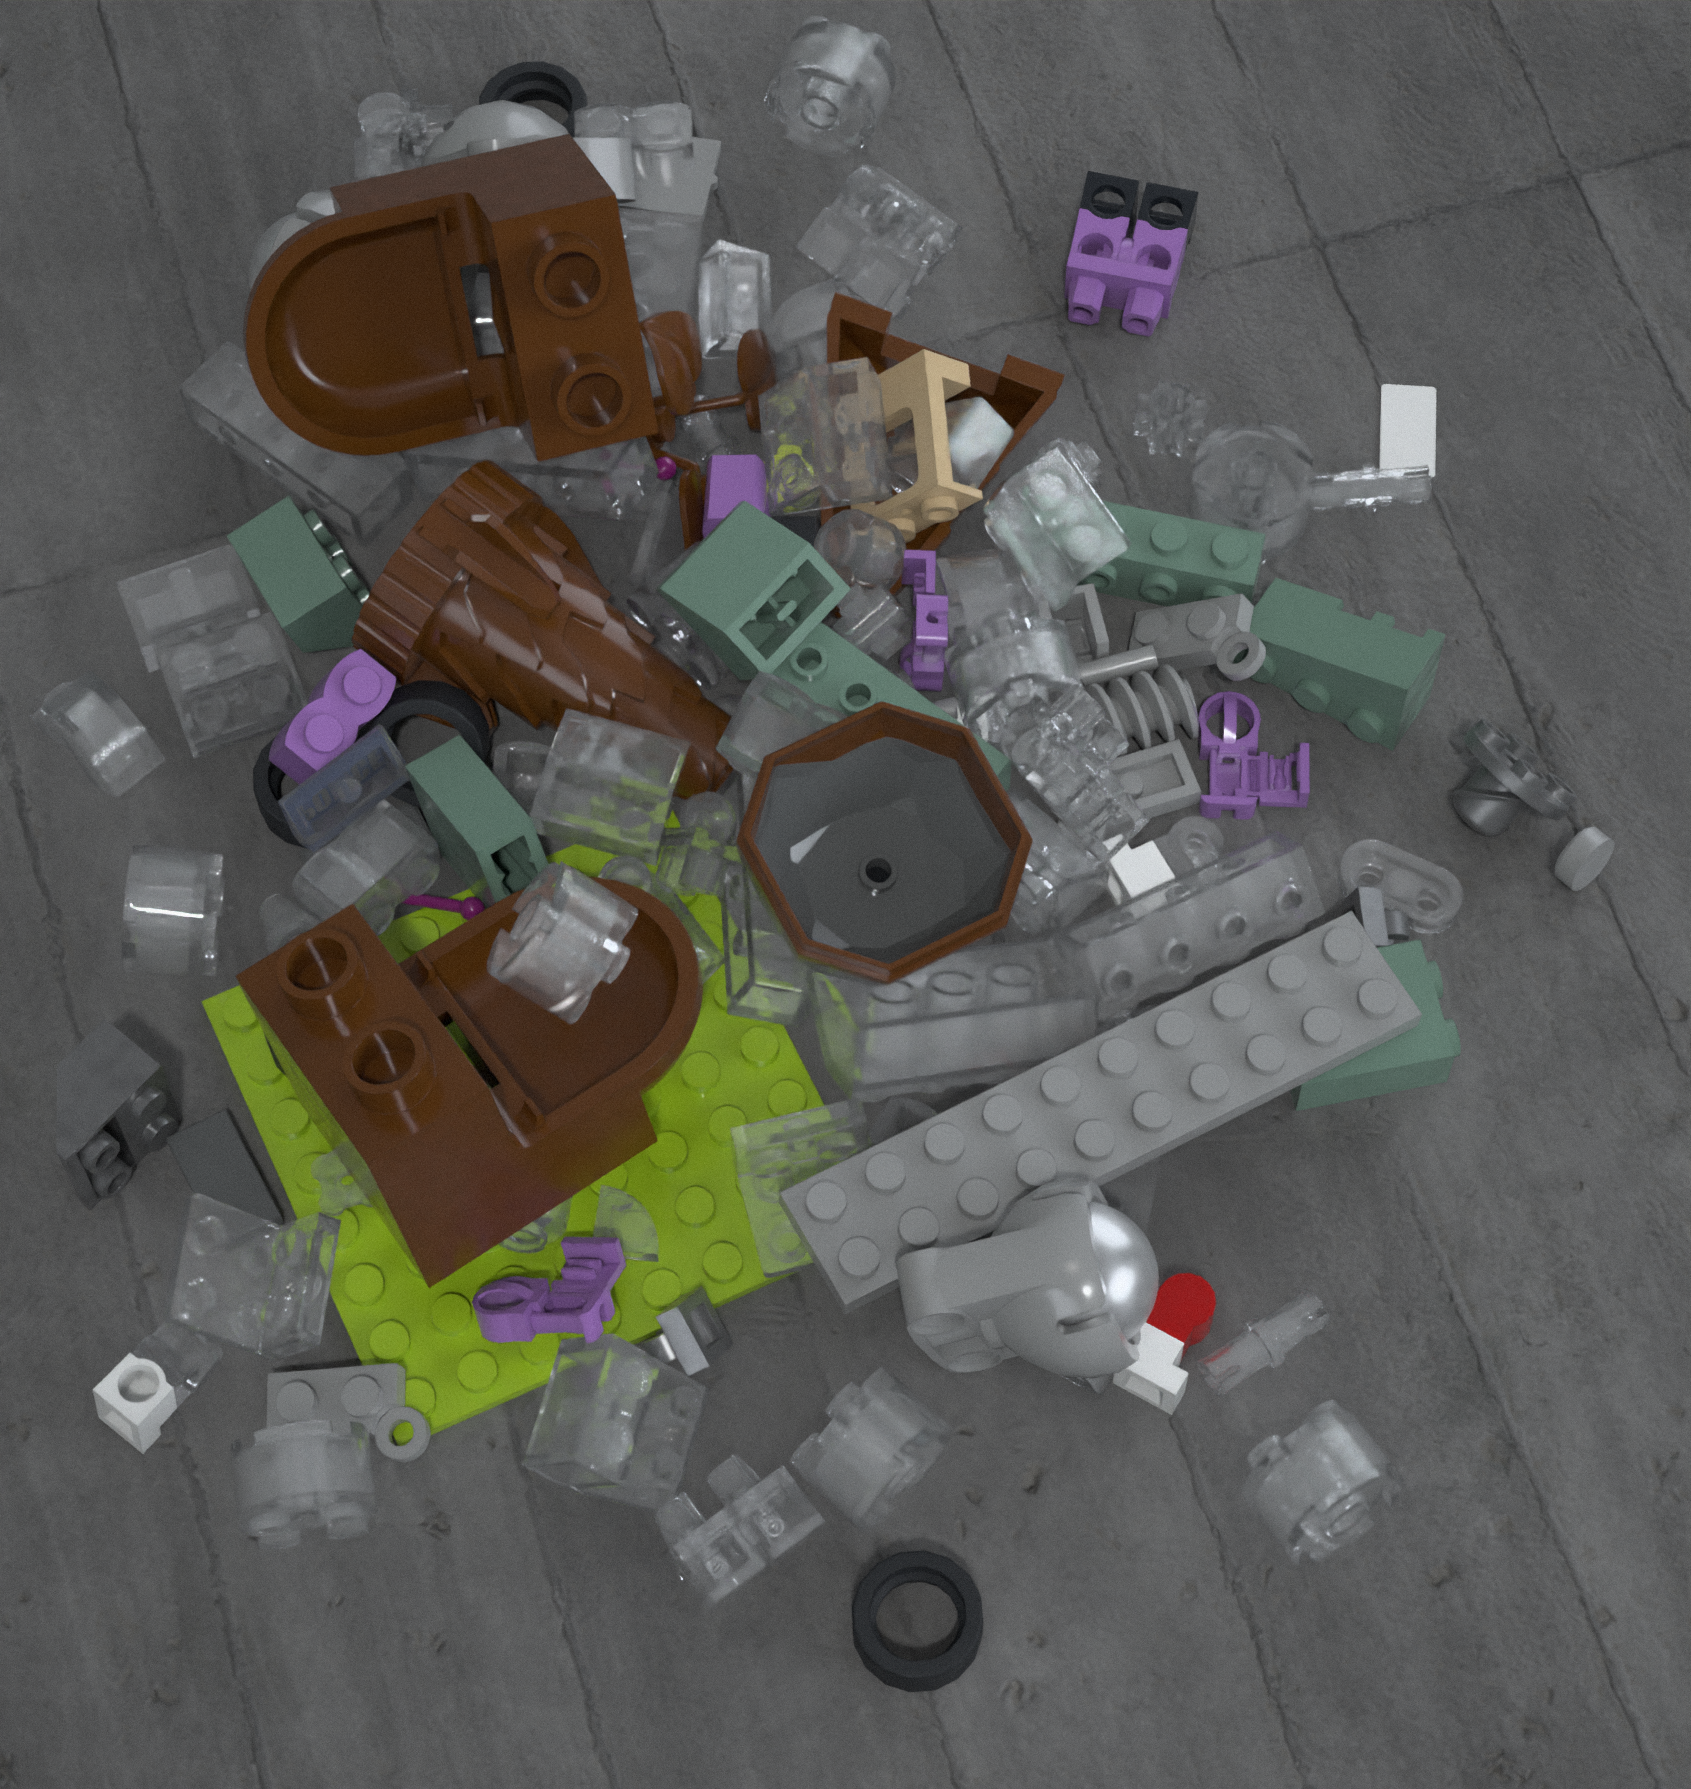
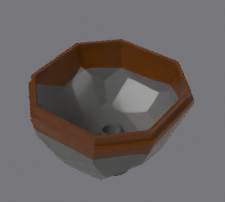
M880 701L764 757L736 840V846L742 864L761 904L798 962L818 973L874 987L890 985L1006 928L1033 839L969 728ZM872 867H881L888 872L889 878L881 883L873 882L867 877L866 871Z

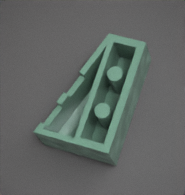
M1275 578L1253 609L1249 632L1255 634L1263 642L1266 648V656L1262 666L1250 678L1259 683H1271L1294 696L1296 701L1305 709L1314 713H1325L1347 725L1350 731L1361 740L1369 743H1379L1393 751L1431 695L1446 634L1428 628L1424 636L1419 637L1392 628L1395 625L1393 616L1376 611L1372 619L1368 620L1341 611L1344 607L1342 599ZM1249 649L1241 650L1235 656L1233 663L1236 664L1244 660Z

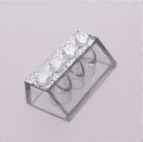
M1045 938L963 948L890 985L881 987L840 979L807 969L806 983L826 1070L851 1102H879L886 1099L887 1096L914 1092L940 1093L948 1087L975 1083L1000 1084L1096 1037L1100 997Z

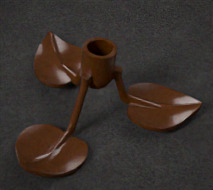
M675 310L656 313L639 323L640 330L652 351L662 395L653 397L659 433L611 444L608 447L617 451L641 450L642 457L657 460L660 457H669L675 462L677 468L683 470L679 483V507L686 558L704 539L702 529L706 474H701L700 466L697 462L660 450L665 442H672L675 437V417L739 406L745 403L747 422L750 429L764 431L769 429L776 419L779 408V386L766 334L761 329H749L741 337L737 352V372L742 390L735 395L694 402L696 394L694 382L699 378L702 369L699 333L693 318L688 313Z

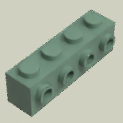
M1024 485L1011 534L1009 574L1071 587L1094 583L1095 590L1098 593L1166 607L1241 593L1252 604L1260 573L1266 534Z
M822 622L765 679L767 701L771 708L784 720L790 723L800 721L813 732L822 730L880 701L964 726ZM972 732L1003 788L1007 791L1010 788L1011 759Z

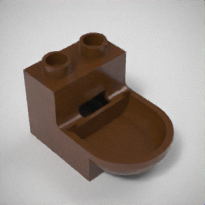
M570 134L330 187L335 214L310 223L284 241L262 267L249 294L244 315L243 342L246 360L255 385L268 408L285 426L303 439L319 447L349 455H383L512 426L520 430L536 460L539 462L659 433L616 194ZM472 264L487 266L490 277L492 318L504 353H493L477 357L459 267Z
M598 877L556 879L515 892L397 964L352 903L235 976L301 1105L429 1288L658 1141L642 1096L653 1089L669 1073L684 1052L695 1029L703 995V981L699 960L688 931L676 914L658 898L638 887ZM445 1027H447V1029L450 1031V1033L453 1035V1037L456 1039V1041L459 1043L464 1052L467 1054V1056L470 1058V1060L473 1062V1064L476 1066L478 1071L481 1073V1075L484 1077V1079L487 1081V1083L490 1085L492 1089H489L485 1081L473 1067L471 1062L468 1060V1058L456 1044V1042L445 1029Z

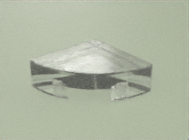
M601 1185L593 1237L619 1238L625 1259L659 1262L657 1231L645 1207L628 1193L611 1186Z

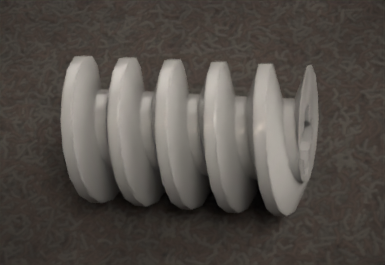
M1168 664L1157 668L1154 680L1145 671L1133 674L1131 687L1121 677L1114 678L1109 681L1107 694L1100 685L1095 683L1085 688L1083 700L1074 690L1065 691L1061 695L1060 716L1065 718V715H1068L1075 725L1074 728H1071V731H1068V734H1065L1072 757L1078 755L1083 746L1090 750L1089 746L1091 745L1099 755L1098 758H1095L1094 762L1096 764L1103 762L1104 744L1111 743L1119 757L1127 755L1128 738L1135 737L1142 750L1151 747L1152 731L1158 730L1166 743L1174 741L1175 725L1182 724L1191 739L1199 737L1198 714L1190 684L1181 671L1177 674L1174 668Z

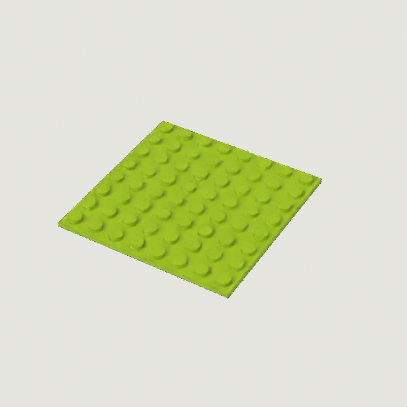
M667 805L546 856L554 880L572 877H598L624 882L650 893L676 914L687 929L693 942L701 967L703 981L700 1014L692 1036L674 1067L653 1089L642 1096L658 1141L430 1288L305 1111L288 1078L276 1067L264 1032L240 985L201 1001L362 1366L398 1363L405 1368V1407H411L424 1415L429 1423L431 1435L655 1336L656 1332L662 1329L656 1316L681 1295L700 1286L703 1287L715 1309L814 1265L810 1255L779 1204V1194L851 1158V1155L671 805ZM470 889L448 897V899L463 901L468 897H475ZM424 907L372 930L397 964H399L467 920L461 916V913ZM445 1027V1029L448 1031V1033H449V1034L451 1035V1037L454 1039V1041L456 1042V1044L459 1046V1048L462 1050V1052L465 1054V1056L468 1058V1060L471 1062V1064L474 1065L473 1062L470 1060V1058L467 1056V1054L464 1052V1050L462 1049V1047L459 1045V1043L456 1041V1039L453 1037V1035H452V1034L450 1033V1031L447 1029V1027ZM564 1237L619 1238L626 1267L610 1290L616 1312L610 1321H601L604 1331L596 1341L586 1343L584 1334L566 1332L536 1334L531 1342L513 1341L497 1343L482 1337L472 1304L474 1295L482 1287L505 1277L521 1276L547 1278L551 1291L552 1282L563 1279L561 1269L565 1265L566 1259L561 1241ZM404 1422L395 1427L393 1437L397 1446L406 1445L411 1441L414 1433L411 1423Z

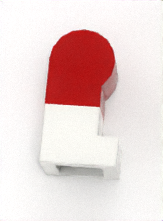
M1178 1273L1169 1277L1160 1286L1152 1312L1140 1329L1141 1340L1137 1345L1140 1354L1139 1359L1123 1371L1115 1373L1113 1376L1114 1384L1171 1415L1173 1414L1185 1393L1189 1374L1178 1366L1188 1348L1201 1342L1208 1335L1213 1322L1216 1297L1210 1283L1201 1276L1192 1273Z

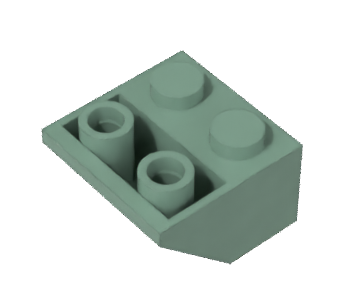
M287 496L227 535V538L280 625L303 653L351 647L354 645L352 643L353 629L370 591L365 583L359 580L352 569L353 563L337 538L331 535L314 509L303 514L292 498Z
M744 500L740 501L656 590L739 680L767 679L843 599L851 588L809 542Z

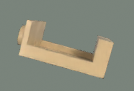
M923 349L840 396L853 530L879 537V540L885 544H903L912 541L916 537V533L936 523L956 518L959 511L983 499L982 490L953 482L945 400L971 387L968 364ZM913 418L918 462L917 481L911 488L875 505L869 453L870 435L875 429L887 433Z

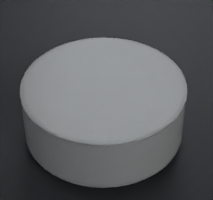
M1589 827L1580 831L1566 845L1555 864V877L1573 891L1583 889L1597 877L1609 861L1614 850V841L1596 827Z

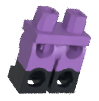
M1088 171L1071 251L1066 265L1064 298L1068 299V319L1072 322L1092 325L1099 322L1103 306L1124 310L1122 328L1127 330L1128 333L1149 337L1152 335L1160 317L1168 319L1182 262L1195 227L1199 192L1147 182L1133 238H1129L1137 215L1140 180ZM1102 192H1113L1123 198L1125 205L1098 200L1095 197ZM1160 203H1170L1177 206L1183 216L1152 210V207Z

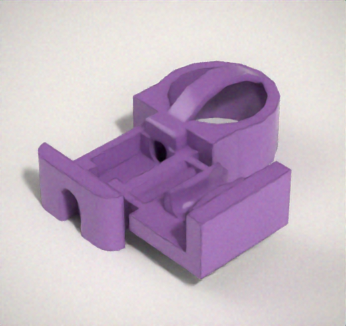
M904 550L901 584H913L912 605L916 606V621H913L911 643L904 646L900 652V668L903 673L910 677V687L914 690L941 692L945 647H947L948 595H935L936 551Z
M1231 691L1216 693L1207 698L1200 708L1198 717L1199 737L1197 739L1199 743V760H1209L1208 795H1201L1199 813L1205 818H1220L1221 811L1228 810L1233 811L1234 819H1250L1255 814L1257 799H1259V806L1306 808L1310 793L1309 743H1300L1298 752L1290 753L1285 759H1274V755H1270L1268 759V752H1260V755L1256 756L1261 718L1259 709L1254 702L1241 693ZM1224 712L1223 739L1212 734L1206 726L1211 716ZM1237 714L1243 717L1250 727V732L1240 739H1236ZM1223 761H1233V762H1232V763H1224ZM1291 766H1296L1297 790H1292Z
M564 1237L561 1241L566 1263L561 1269L563 1279L554 1280L551 1284V1291L547 1278L521 1276L505 1277L482 1287L474 1295L472 1301L482 1337L497 1343L513 1341L531 1342L536 1334L566 1332L584 1334L586 1343L596 1341L604 1331L601 1321H610L616 1312L610 1290L626 1267L619 1238Z

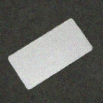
M1383 384L1381 386L1380 473L1382 475L1434 477L1436 460V389L1428 386Z

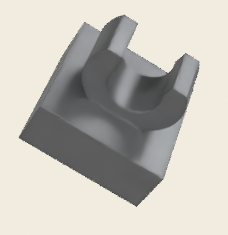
M1358 886L1330 914L1332 921L1352 911L1377 948L1393 945L1394 939L1408 940L1410 938L1407 914L1400 911L1384 912L1382 890L1380 888Z
M702 1286L681 1295L658 1314L656 1319L662 1329L656 1332V1337L643 1343L655 1367L678 1358L687 1376L711 1366L734 1345Z

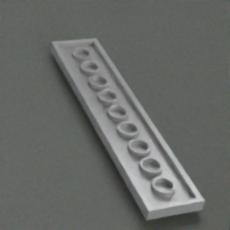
M1350 911L780 1192L779 1204L845 1315L900 1287L896 1269V1262L900 1257L921 1249L950 1248L991 1237L995 1228L1012 1206L1044 1184L1072 1178L1091 1180L1099 1187L1418 1026L1422 1013L1354 913Z

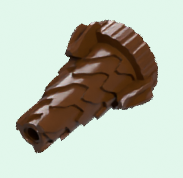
M489 459L472 465L469 470L464 471L438 496L412 527L399 548L387 562L361 608L359 618L353 629V647L356 650L362 649L396 677L394 690L397 687L417 680L443 681L464 690L481 707L489 725V736L498 726L492 700H495L535 730H538L541 724L546 725L588 757L603 765L611 766L614 762L626 772L636 775L642 780L644 778L675 797L686 801L709 804L738 764L744 748L755 733L704 697L693 678L685 670L652 647L650 644L656 636L607 602L612 593L603 587L572 531L555 512L543 506V499L540 495ZM414 714L419 717L428 719L430 721L456 729L448 721L441 719L437 716L430 714Z

